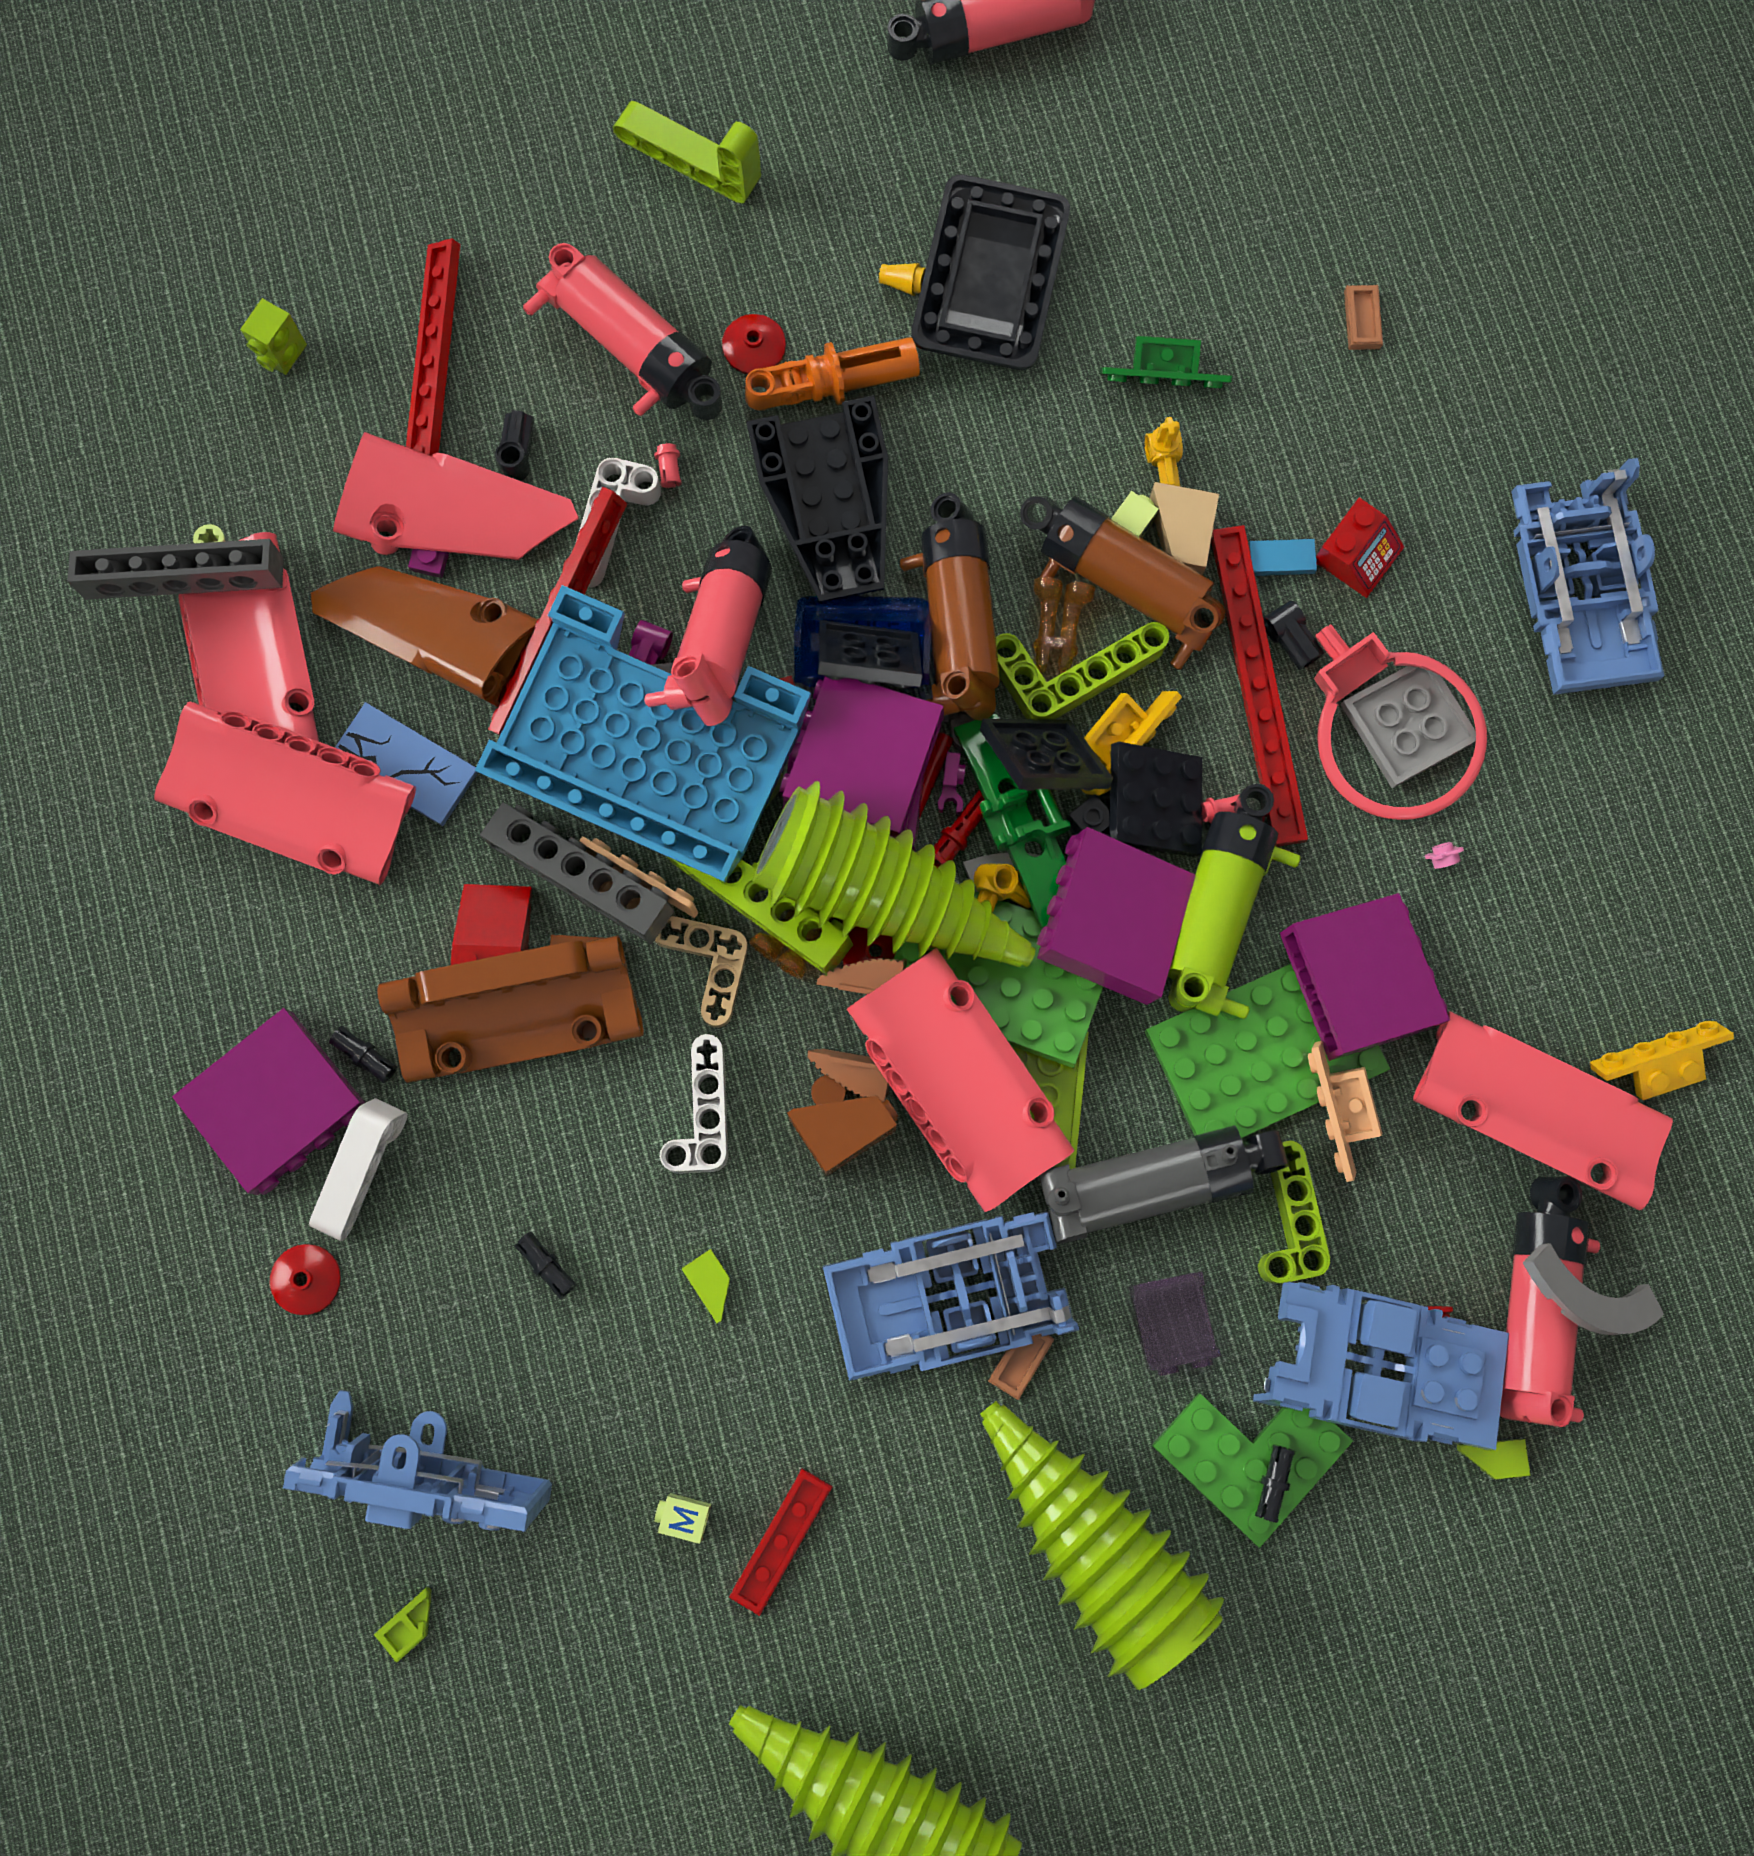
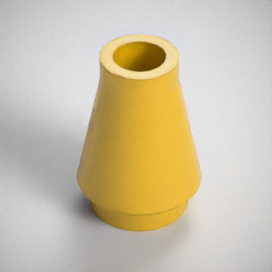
M920 263L882 264L879 271V283L915 296L917 293L920 294L926 268L921 267Z

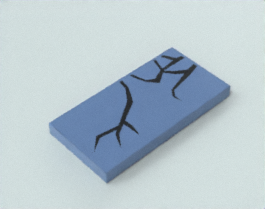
M366 702L335 746L337 749L377 764L380 768V775L383 777L387 775L416 786V793L411 808L442 827L478 774L475 771L476 767Z

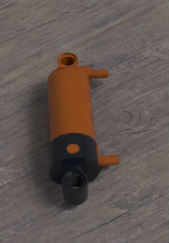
M947 492L939 495L931 505L930 513L937 523L929 526L923 532L921 537L922 553L902 558L900 560V567L903 571H908L923 566L924 577L927 580L936 684L932 685L933 698L926 701L942 705L944 707V716L964 711L973 719L982 721L983 718L988 719L995 711V688L1000 683L989 576L990 559L987 531L982 524L973 521L972 511L956 494Z
M1047 496L1030 497L1022 504L1020 517L1023 524L1030 529H1038L1047 535L1042 545L1041 553L1049 557L1050 560L1038 578V583L1044 587H1049L1061 566L1072 574L1078 573L1150 619L1164 625L1168 630L1176 634V639L1183 642L1171 661V665L1174 668L1181 670L1194 649L1201 652L1213 633L1212 630L1223 623L1225 608L1218 600L1209 595L1214 586L1213 581L1111 520L1107 514L1079 497L1074 496L1064 509L1058 507L1056 502ZM1038 503L1042 504L1046 509V517L1042 522L1036 521L1032 515L1033 508ZM1203 608H1207L1213 613L1214 620L1212 624L1205 623L1202 620L1201 611Z

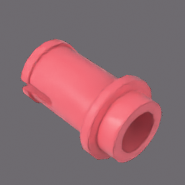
M671 443L657 446V452H655L654 456L659 462L661 487L674 488L676 485L680 486L682 483L677 459L680 457V451L676 449L675 444Z
M1240 794L1218 800L1207 798L1205 802L1201 803L1202 820L1211 823L1214 814L1218 812L1235 813L1234 804Z

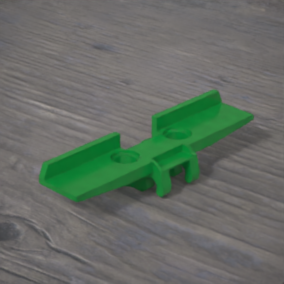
M997 713L992 714L988 719H999ZM974 720L954 727L955 735L984 798V801L979 805L984 820L998 851L1008 852L1039 925L1043 929L1044 926H1047L1050 917L1046 913L1048 904L1052 897L1057 894L1059 887L1056 884L1057 875L1061 867L1066 864L1055 836L1067 832L1071 828L1069 820L1064 821L1050 789H1035L1051 825L1044 827L1040 820L1033 821L1025 802L1026 799H1029L1032 791L1018 788L979 729L982 721ZM1002 782H1009L1016 789L1001 794L998 790V785ZM1030 841L1039 843L1043 849L1042 855L1038 857L1030 856L1025 851V844Z

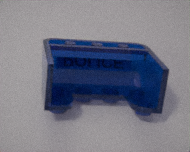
M806 596L797 600L794 628V683H802L805 686L814 687L819 679L824 680L825 676L818 674L819 621L826 620L918 632L922 667L920 686L929 685L931 627L929 602L927 600L917 597L851 596L819 603L816 596Z

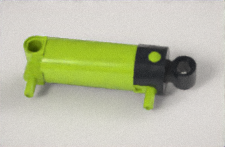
M1262 784L1247 786L1235 801V813L1218 812L1214 814L1201 851L1202 856L1195 874L1193 887L1167 976L1173 979L1168 996L1169 1002L1177 1011L1185 1012L1195 1007V1009L1214 1016H1218L1220 1011L1242 1019L1248 1016L1249 1006L1226 998L1229 989L1226 986L1263 876L1268 873L1271 861L1275 860L1296 868L1301 860L1300 855L1276 847L1279 833L1264 822L1266 815L1273 807L1274 797L1270 789ZM1247 798L1258 800L1261 810L1256 811L1249 808L1246 802ZM1184 987L1191 989L1194 997L1187 995Z

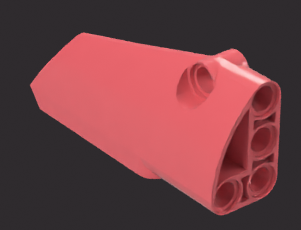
M364 432L346 480L333 531L359 541L370 542L372 548L382 555L393 554L398 548L520 560L547 538L577 521L579 517L571 499L444 453H435L430 456ZM380 532H389L393 536L385 537L380 535Z

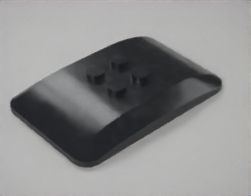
M962 174L952 176L945 185L911 329V337L915 345L925 351L1016 370L1031 368L1038 358L1070 214L1068 200L1056 193Z

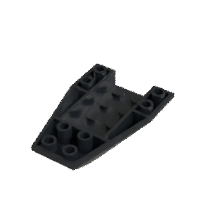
M874 395L842 402V412L781 425L778 415L746 421L760 487L819 603L884 590L888 454Z

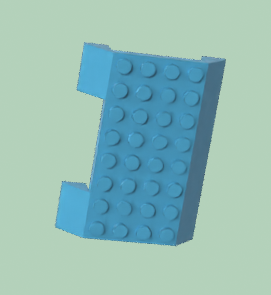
M562 585L548 614V617L553 622L551 629L497 743L492 740L488 741L475 771L726 882L744 856L800 734L811 693L748 666L734 695L736 702L733 701L728 717L718 725H705L693 707L670 710L667 704L648 707L644 701L646 694L664 691L667 678L672 674L617 651L625 615L623 611Z

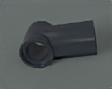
M512 410L510 413L505 414L501 443L495 451V458L502 475L519 481L524 480L530 472L528 459L535 423L533 416L523 411ZM512 459H519L513 464H507Z
M1290 600L1263 617L1266 634L1272 641L1280 642L1298 670L1310 666L1325 653L1306 627L1304 613L1294 601Z

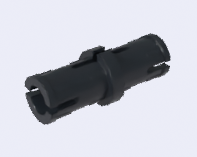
M340 1026L329 1040V1044L353 1060L351 1062L358 1068L363 1067L382 1083H386L388 1079H391L398 1066L374 1050L375 1046L373 1044L363 1042L344 1026Z
M532 1232L524 1235L515 1244L516 1250L533 1267L532 1272L537 1278L541 1277L559 1299L564 1298L576 1287L577 1283L572 1280L557 1262L559 1260L554 1253L550 1254Z
M1273 1444L1266 1476L1262 1475L1260 1483L1264 1485L1255 1516L1259 1518L1264 1517L1265 1520L1278 1523L1284 1493L1289 1491L1290 1483L1287 1481L1296 1451Z

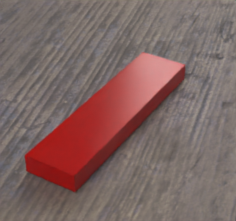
M801 1469L729 1596L730 1599L758 1616L761 1615L830 1493L832 1485L807 1470Z

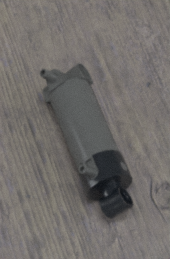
M1234 1125L1198 1134L1190 1139L1070 1169L1069 1165L1047 1170L1039 1175L1046 1205L1050 1208L1048 1213L1056 1243L1060 1244L1087 1238V1233L1208 1202L1215 1203L1254 1193L1252 1173L1264 1175L1290 1166L1280 1132L1269 1131L1260 1133L1246 1139V1142L1243 1143L1239 1131Z

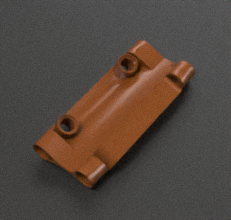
M619 936L588 942H564L415 973L414 977L384 982L378 985L379 1003L382 1011L391 1020L401 1073L406 1083L597 1047L602 1044L642 1037L644 1035L641 1013L633 992L624 949ZM593 1022L596 1025L597 1033L592 1040L587 1041L582 1035V1029L586 1023ZM454 1049H458L461 1053V1062L456 1067H453L449 1062V1054Z

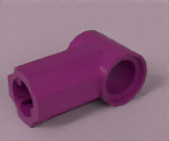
M640 620L632 636V648L629 656L649 665L658 664L659 660L664 659L669 651L673 632Z

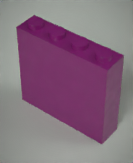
M824 677V680L819 679L813 694V699H816L813 711L808 710L803 721L802 730H805L802 742L797 741L792 751L791 761H794L791 773H785L781 782L780 792L783 793L785 803L788 802L797 787L800 786L807 789L815 781H819L820 797L828 800L840 790L844 792V810L849 813L860 804L866 803L868 807L867 822L873 825L883 816H888L891 822L890 836L896 838L906 829L944 718V707L874 684L862 683L857 679L843 678L833 680Z
M1086 827L1079 834L1072 835L1066 845L1065 854H1068V858L1056 878V884L1059 885L1057 894L1052 897L1047 907L1046 913L1050 917L1047 926L1043 927L1037 940V945L1040 946L1037 958L1148 1005L1162 997L1196 875Z
M1399 893L1293 923L1280 932L1281 939L1329 1061L1434 1029L1450 1021L1447 1014V1005L1443 998H1441L1435 984L1434 972L1427 964L1422 951L1421 940L1415 934L1409 919V910L1403 903Z
M282 1008L172 1096L245 1191L254 1195L269 1193L280 1183L278 1178L288 1170L289 1172H294L307 1162L306 1156L316 1148L321 1150L335 1139L333 1134L343 1126L347 1128L355 1111L365 1103L295 1014L285 1008Z

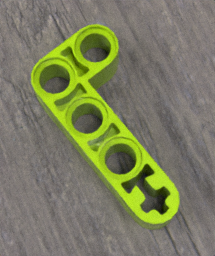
M1294 1141L1283 1142L1286 1154H1292L1293 1160L1289 1161L1290 1166L1271 1173L1288 1249L1267 1253L1259 1260L1258 1272L1260 1277L1271 1284L1320 1276L1330 1266V1255L1306 1154L1303 1147ZM1297 1170L1298 1175L1284 1179L1283 1174ZM1291 1182L1298 1184L1302 1190L1301 1198L1298 1201H1294L1288 1196L1287 1188ZM1300 1216L1306 1218L1310 1224V1230L1306 1236L1300 1235L1295 1228L1296 1220ZM1308 1251L1313 1252L1318 1258L1317 1267L1312 1271L1305 1267L1303 1261L1304 1255ZM1273 1258L1280 1259L1284 1265V1272L1278 1278L1273 1276L1269 1270V1264Z

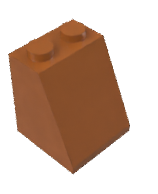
M877 1095L795 1108L787 1112L790 1122L826 1176H829L895 1132L897 1127L895 1122L898 1120L897 1117H899L891 1103L887 1099L881 1102Z

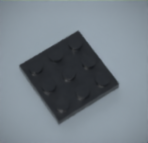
M820 620L818 628V674L833 680L852 678L866 684L884 682L892 683L899 688L920 687L922 667L918 632Z
M985 718L982 720L980 732L1019 789L1027 791L1034 789H1054L1058 791L1064 789H1083L1088 791L1093 789H1109L1113 780L1112 775L1071 720Z
M1119 741L1111 744L1110 774L1113 780L1110 785L1109 837L1136 848L1191 857L1201 855L1203 757Z

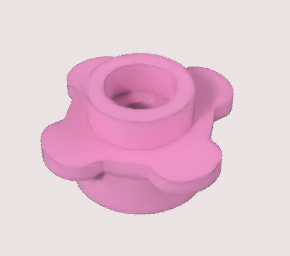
M1452 842L1442 843L1432 847L1433 853L1425 855V859H1432L1435 869L1448 867L1461 861L1459 853L1464 851L1463 847L1453 846Z

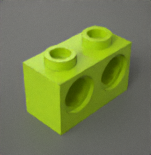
M263 298L240 329L248 341L247 347L256 354V361L271 372L276 369L286 375L307 346L291 315Z

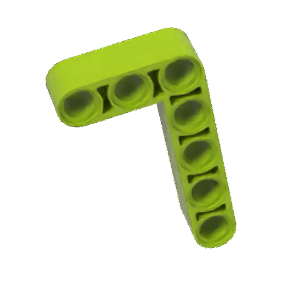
M630 101L613 126L615 135L627 145L737 203H744L761 178L757 134L742 122H734L720 145L658 112L636 101Z
M1158 622L1148 623L1046 682L1020 640L1015 635L1003 633L996 637L997 651L1000 648H1008L1014 655L1004 658L997 652L999 676L1026 719L1055 720L1159 659L1169 641V632L1164 625ZM1154 637L1159 641L1160 645L1152 647L1145 642L1144 638ZM1117 654H1128L1132 658V662H1121L1117 658ZM1098 669L1105 677L1100 680L1094 679L1089 675L1088 671ZM1026 675L1030 678L1031 683L1028 685L1018 684L1015 681V677ZM1070 685L1076 690L1077 694L1067 696L1062 693L1060 688ZM1043 702L1048 706L1049 710L1039 713L1033 708L1032 704Z

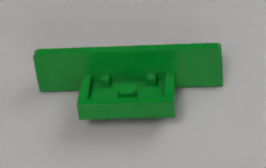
M1136 336L1133 369L1101 367L1100 374H1108L1107 381L1127 382V375L1140 376L1139 383L1159 384V378H1172L1171 385L1191 386V380H1203V387L1223 388V382H1232V376L1198 373L1201 340Z

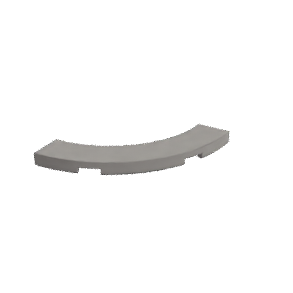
M1551 1243L1539 1245L1523 1262L1524 1267L1542 1294L1547 1299H1553L1561 1308V1313L1565 1317L1589 1331L1604 1335L1636 1333L1650 1327L1664 1315L1649 1284L1638 1285L1630 1293L1619 1298L1607 1297L1589 1289L1565 1267Z

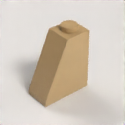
M1154 482L1149 498L1159 508L1154 521L1162 550L1203 575L1207 566L1219 494Z

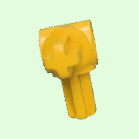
M1172 417L1165 418L1164 423L1160 424V427L1155 429L1153 433L1145 434V453L1148 463L1158 467L1160 483L1180 486L1177 463L1183 455V443L1179 430L1180 424L1177 421H1173Z
M986 863L976 869L974 884L977 892H979L977 900L980 902L989 900L992 912L997 901H1003L1007 898L1025 909L1031 907L1021 882H1019L1018 873L1012 865Z

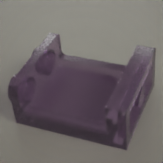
M1202 1271L1129 1286L1147 1369L1151 1371L1157 1370L1158 1376L1179 1372L1178 1365L1192 1363L1193 1369L1214 1364L1212 1358L1221 1356L1220 1349L1216 1348L1202 1286L1205 1285Z

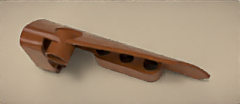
M381 566L356 572L311 592L312 611L314 614L431 675L434 673L496 707H499L507 683L513 677L519 665L521 654L527 647L538 620L507 605L498 598H487Z

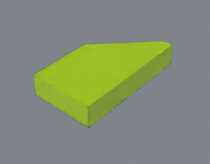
M712 1249L684 1266L682 1271L716 1323H719L723 1318L730 1277Z
M1525 1439L1497 1441L1496 1450H1486L1464 1444L1457 1445V1450L1461 1454L1469 1458L1493 1479L1531 1476Z
M426 1587L374 1634L396 1663L428 1635L432 1592L429 1587Z

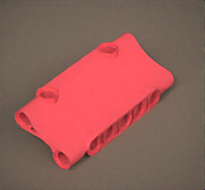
M260 532L241 539H270L279 550L277 536L274 533ZM283 568L282 588L179 594V606L199 705L221 714L228 711L241 712L319 741L313 714L314 697L287 571ZM297 703L303 707L304 711H295L289 704Z
M190 701L181 712L174 744L165 769L156 786L154 799L157 802L188 813L190 818L198 825L209 827L318 868L328 874L335 875L344 871L381 885L390 869L396 838L401 823L413 803L416 786L387 775L383 777L380 775L379 766L369 760L237 711H228L221 714Z
M938 948L931 950L883 985L847 1008L859 1029L868 1037L865 1045L866 1050L947 1171L957 1181L967 1182L968 1189L984 1212H988L1000 1205L1023 1186L1066 1159L1075 1151L1054 1120V1108L1051 1102L1046 1098L974 992L973 987L968 982L957 978ZM951 995L955 998L956 1004L952 1001ZM1030 1110L1032 1111V1113H1033V1115H1034V1120L1032 1119V1117H1031V1115H1030Z
M1451 1011L1447 1013L1450 1021L1440 1025L1437 1030V1045L1413 1097L1415 1102L1454 1120L1458 1124L1470 1127L1580 1181L1585 1186L1592 1187L1637 1210H1642L1647 1205L1653 1194L1658 1161L1672 1127L1673 1119L1638 1102L1639 1099L1507 1034L1483 1025L1482 1027ZM1467 1101L1473 1102L1476 1109L1475 1115L1469 1120H1466L1461 1112L1463 1104ZM1599 1163L1604 1173L1603 1177L1595 1182L1591 1177V1169Z

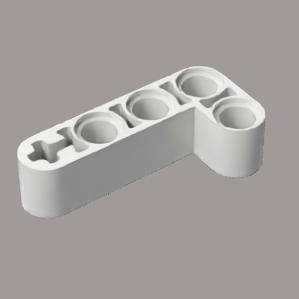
M607 458L603 460L597 468L580 529L584 527L591 512L592 503L598 497L602 487L613 490L625 502L647 506L657 502L661 496V487L656 471L650 466L622 459ZM613 474L621 476L615 482L607 481V478ZM643 482L652 483V486L648 489L637 488ZM619 523L588 588L598 586L605 576Z
M710 1034L700 1035L696 1038L691 1049L694 1139L668 1141L660 1151L661 1163L673 1173L715 1172L721 1170L728 1161L725 1052L719 1039ZM706 1044H711L712 1048L717 1050V1052L711 1053V1065L713 1068L719 1067L718 1070L707 1068L699 1071V1067L706 1068V1059L703 1054L699 1053L705 1050ZM709 1077L717 1079L719 1085L716 1092L710 1095L701 1092L700 1085L704 1079ZM710 1111L718 1113L720 1121L717 1127L714 1129L702 1127L701 1120L704 1114ZM709 1146H717L721 1150V1158L715 1164H707L703 1161V1152ZM674 1148H683L686 1152V1159L679 1166H672L668 1161V1155Z
M377 1098L358 1107L351 1118L310 1218V1227L339 1241L346 1239L354 1226L387 1144L394 1141L401 1133L407 1120V1112Z

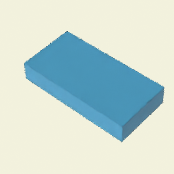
M1315 539L1249 541L1248 543L1255 576L1315 574L1317 571Z

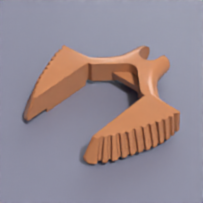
M878 958V960H864V963L860 961L857 964H850V966L845 965L842 969L839 967L834 968V972L828 971L827 976L821 975L817 979L816 985L869 994L906 968L907 959ZM828 1049L808 1051L807 1057L810 1062H815V1067L822 1069L821 1073L824 1075L828 1074L830 1079H835L836 1083H841V1086L847 1087V1090L853 1091L856 1095L860 1094L861 1097L877 1095L882 1102L887 1098L890 1085L871 1057Z

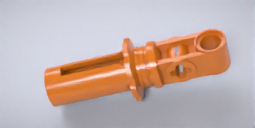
M912 337L836 353L833 343L829 342L824 345V355L816 357L807 355L804 357V360L787 361L776 366L752 370L746 377L745 400L749 407L759 411L782 405H793L809 399H813L814 402L821 401L822 397H827L828 395L833 396L836 404L840 405L845 401L844 392L919 376L920 366L916 345ZM764 387L767 391L758 393L753 388Z

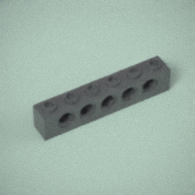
M270 539L70 551L67 582L85 600L282 588L284 557Z
M502 802L480 834L490 847L647 943L653 944L674 913L673 908L668 903V895L654 886L650 890L640 885L641 879L628 870L620 873L613 869L614 863L603 855L597 853L593 857L585 852L587 847L575 838L570 837L567 841L558 836L560 831L546 821H543L541 824L532 820L533 815L523 807L516 805L512 808ZM531 833L527 841L519 843V839L523 834ZM558 849L557 854L553 858L545 859L546 854L550 850ZM585 865V869L581 874L572 876L577 866ZM609 881L613 882L612 887L608 891L599 892L602 884ZM641 898L636 908L627 909V904L630 900Z

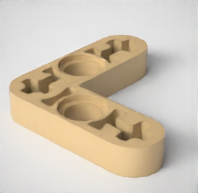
M671 916L667 923L671 924L673 931L682 933V926H687L684 933V944H678L681 939L676 935H669L667 940H663L661 933L657 936L655 942L664 948L713 959L701 1005V1015L707 1025L713 1028L723 1027L730 1022L748 952L746 938L737 930ZM697 930H703L709 934L708 943L701 948H696L690 943L691 934ZM715 933L721 934L719 941L730 943L732 938H736L738 945L742 946L741 950L737 949L731 955L728 954L725 946L717 945V952L711 951L715 945ZM729 970L734 974V982L730 987L721 988L715 983V976L719 971ZM712 990L721 995H731L730 1000L722 998L721 1008L726 1011L725 1016L719 1015L717 1020H712L711 1013L707 1012L708 1008L715 1007L717 1001L716 995L710 996Z

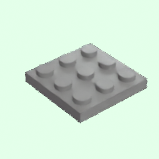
M1406 666L1349 697L1340 704L1392 789L1476 743L1474 727L1443 678L1423 668Z

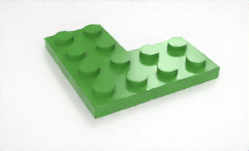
M1198 1393L1151 1446L1249 1540L1260 1548L1350 1446L1353 1440L1335 1423L1309 1418V1409L1303 1408V1411L1282 1407L1251 1442L1204 1396ZM1273 1444L1296 1451L1287 1481L1290 1483L1289 1491L1284 1493L1278 1523L1265 1520L1264 1517L1259 1518L1255 1516L1264 1485L1260 1482L1262 1475L1266 1476Z

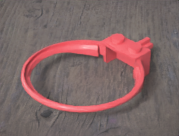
M1331 624L1323 628L1315 637L1333 661L1319 670L1314 678L1326 695L1325 704L1318 723L1317 742L1322 766L1332 785L1347 801L1357 808L1387 819L1411 820L1423 818L1452 805L1475 781L1482 767L1487 747L1485 717L1471 688L1454 671L1433 658L1417 653L1388 652L1374 632L1349 648ZM1392 661L1394 666L1423 668L1449 681L1466 700L1476 729L1474 754L1460 781L1440 798L1413 807L1383 805L1364 797L1344 779L1332 753L1331 728L1338 706L1336 703L1387 668V663Z

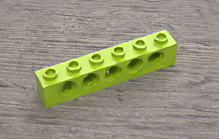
M667 857L673 865L826 976L828 971H834V968L839 965L854 945L848 934L843 938V924L836 919H833L831 923L827 921L819 928V911L807 907L796 918L794 914L791 920L780 921L782 912L788 909L795 910V901L784 896L771 908V890L753 882V876L758 864L756 862L749 865L741 859L732 872H742L741 878L735 883H727V880L723 882ZM762 890L768 891V896L764 901H753L757 892ZM814 928L822 930L821 936L817 940H806V935L810 930Z

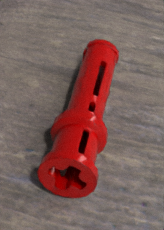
M998 786V790L1002 794V789ZM980 789L966 805L952 826L941 830V837L934 845V865L937 868L946 861L953 860L959 851L966 849L968 836L983 819L979 805L984 801Z

